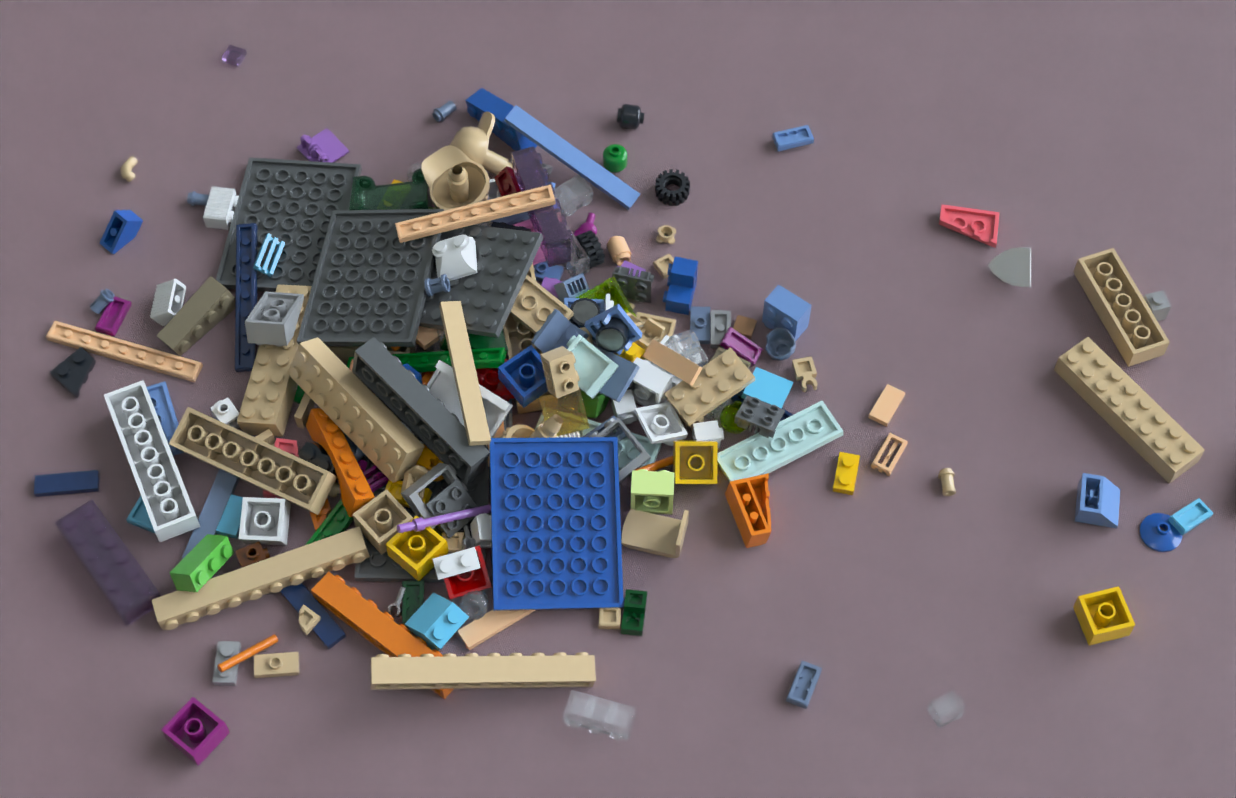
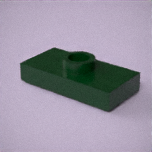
M402 581V587L406 588L402 597L403 625L424 603V581Z

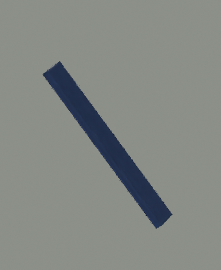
M256 223L236 225V372L252 371L257 355V344L248 343L245 320L257 304V270L253 268L257 258Z

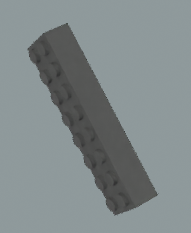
M373 337L355 350L352 372L444 464H450L456 470V476L466 486L485 471L490 454L486 445L469 446L465 427L460 423L458 417L454 413H450L445 408L443 402L438 398L436 399L430 393L429 388L421 384L416 379L414 373L407 370L399 358L393 356L382 342H378Z

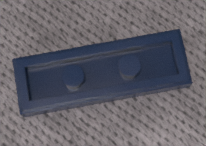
M99 470L35 475L34 495L35 497L99 492Z

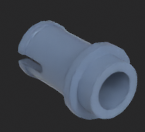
M450 100L440 108H435L432 113L433 118L437 122H443L445 117L457 110L456 105Z
M196 191L189 192L187 202L191 206H206L209 195L199 194Z
M107 288L101 290L97 299L90 304L91 309L95 313L100 314L109 302L114 301V293Z

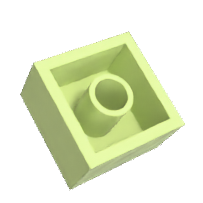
M645 469L632 470L631 509L655 514H673L675 472L660 470L658 472Z

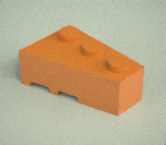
M769 473L730 481L725 492L726 499L746 548L766 544L771 534L770 491L768 490Z

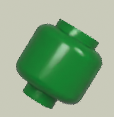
M618 144L607 146L603 152V166L605 169L614 173L623 171L627 166L628 155L626 149Z

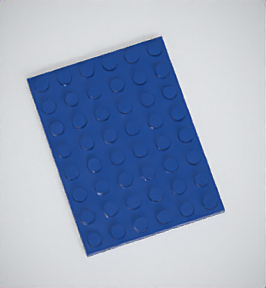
M618 437L491 438L489 452L493 611L623 608Z

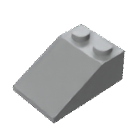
M265 291L245 320L248 343H256L257 345L269 344L279 347L287 346L294 336L304 294Z

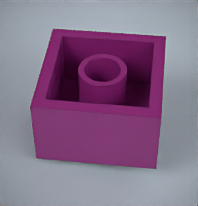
M194 697L161 729L166 740L198 766L230 733L226 723Z

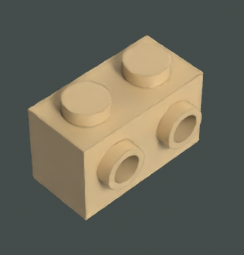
M561 346L540 354L547 388L554 397L560 398L579 390L578 381L580 379L574 367L576 359L571 351Z

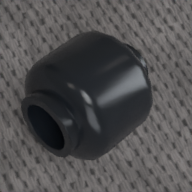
M623 104L621 108H618L616 122L619 123L621 128L635 130L639 127V124H643L644 113L641 112L640 106Z

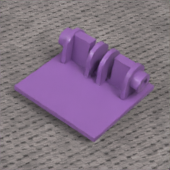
M328 128L312 138L309 135H302L300 138L301 145L297 147L308 161L333 163L350 152Z

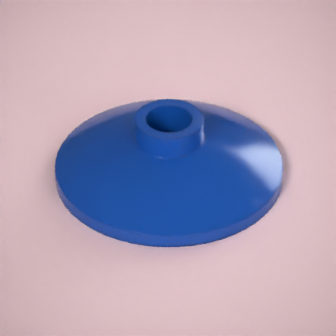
M1163 513L1148 515L1140 525L1139 532L1142 541L1155 551H1172L1182 541V535L1168 521L1169 515Z

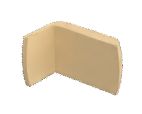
M630 509L623 525L621 543L630 549L669 558H679L688 525L689 511L685 510L682 520Z

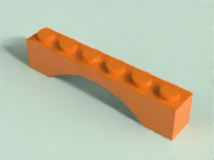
M321 408L311 409L306 428L312 440L319 443L328 453L337 474L342 503L349 517H353L356 511L374 499L375 496L342 430Z

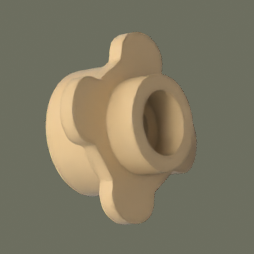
M663 225L657 229L659 234L656 237V241L658 243H675V228Z

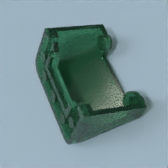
M417 169L412 173L411 182L376 186L374 180L368 176L353 177L349 210L433 209L430 189L422 169Z

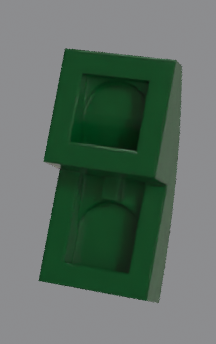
M626 589L621 634L643 635L648 591Z

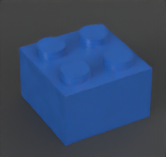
M532 345L498 367V379L523 408L548 391L541 356Z

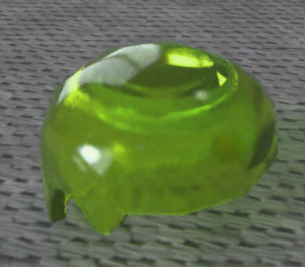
M735 401L725 406L720 414L721 426L728 433L740 434L746 430L734 423L735 415L742 405L740 401Z

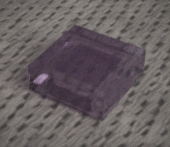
M229 45L221 57L222 62L239 67L247 55L246 49Z

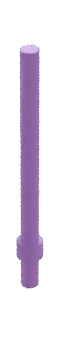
M491 504L426 519L422 517L412 519V522L397 525L398 533L412 530L417 532L424 530L425 527L470 518L483 513L488 514L491 513Z

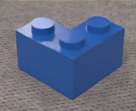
M675 256L673 264H669L667 273L669 275L667 280L669 290L664 291L663 302L666 303L665 311L689 315L697 285L698 261Z

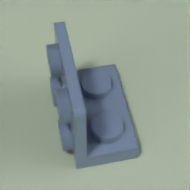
M554 309L547 317L541 329L534 335L532 343L542 353L561 346L568 349L569 347L566 344L573 336L577 337L580 334L583 338L587 339L589 335L573 325L560 311Z

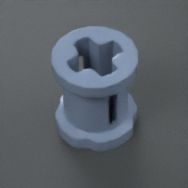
M446 274L435 279L427 278L424 281L428 296H433L434 293L442 291L450 292V282Z

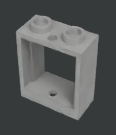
M612 418L604 424V430L600 433L596 431L589 437H607L620 427L640 452L639 456L619 471L620 484L632 474V470L640 468L651 457L621 419L617 418L615 420Z
M438 463L401 493L415 516L417 515L423 519L434 517L417 493L440 475L443 476L448 485L456 480L457 477L455 475H457V472L450 464ZM461 482L462 485L464 486V488L466 489V491H468V489H467V487L465 486V484H464L463 482Z

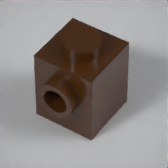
M259 541L235 551L241 568L271 558L267 547L262 548Z

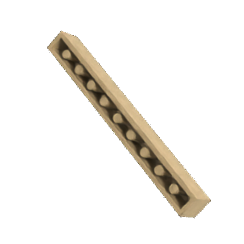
M358 526L211 578L198 592L178 590L152 599V604L157 622L162 630H172L186 622H195L200 617L215 615L220 610L228 607H237L245 601L257 600L262 595L279 592L284 587L299 585L304 580L321 577L328 571H338L346 565L361 563L366 558H369L370 555L361 529Z
M564 652L554 653L553 656H545L544 653H533L531 656H523L522 653H511L509 656H501L499 653H490L487 656H478L476 653L456 656V654L448 653L444 654L443 657H434L433 654H422L420 657H411L410 654H400L398 657L378 654L375 657H371L370 690L593 687L596 682L595 656L588 655L587 652H579L575 655H566Z

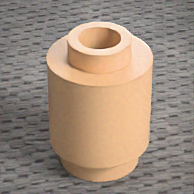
M611 237L606 246L613 262L618 266H621L625 260L630 262L631 252L624 237Z

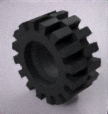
M669 169V173L665 170L663 174L660 173L655 183V195L659 201L663 200L665 205L669 202V206L675 203V206H677L679 201L682 204L684 200L688 199L690 181L684 172L679 174V170L676 169V172H673V169ZM674 184L679 186L680 189L670 191L665 187Z
M592 230L575 237L577 251L580 253L581 260L583 259V263L586 264L587 268L591 269L604 263V251Z

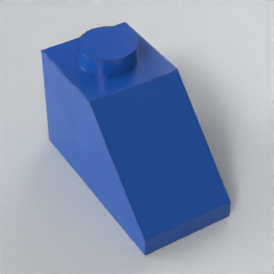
M114 210L100 240V244L110 253L115 254L136 237L143 220L131 210Z

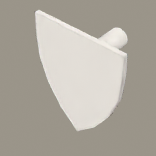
M1030 247L1011 248L1000 253L989 263L988 267L1002 281L1014 286L1031 287Z

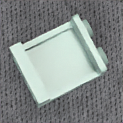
M579 334L577 337L573 336L566 345L569 348L567 350L571 351L576 359L574 367L580 379L578 381L579 388L591 398H594L619 366Z

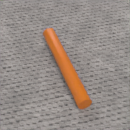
M673 455L637 468L635 471L639 469L656 471L672 465Z
M274 634L218 664V670L222 673L278 642L277 636Z

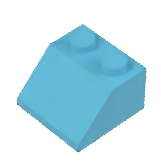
M433 592L404 625L416 636L422 638L429 648L440 651L466 622L469 616L453 602Z

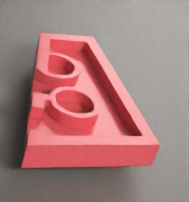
M941 204L939 225L996 248L1000 212Z

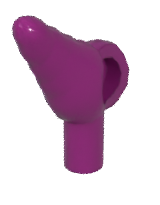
M588 213L586 222L581 224L571 234L568 241H575L576 236L592 230L596 235L597 228L593 224L596 215Z

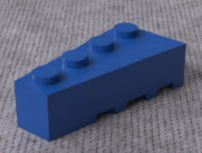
M480 88L465 100L468 107L467 112L476 120L480 121L484 112H490L495 116L492 133L517 153L527 155L538 146L504 122L505 117L514 108L513 105L483 88Z

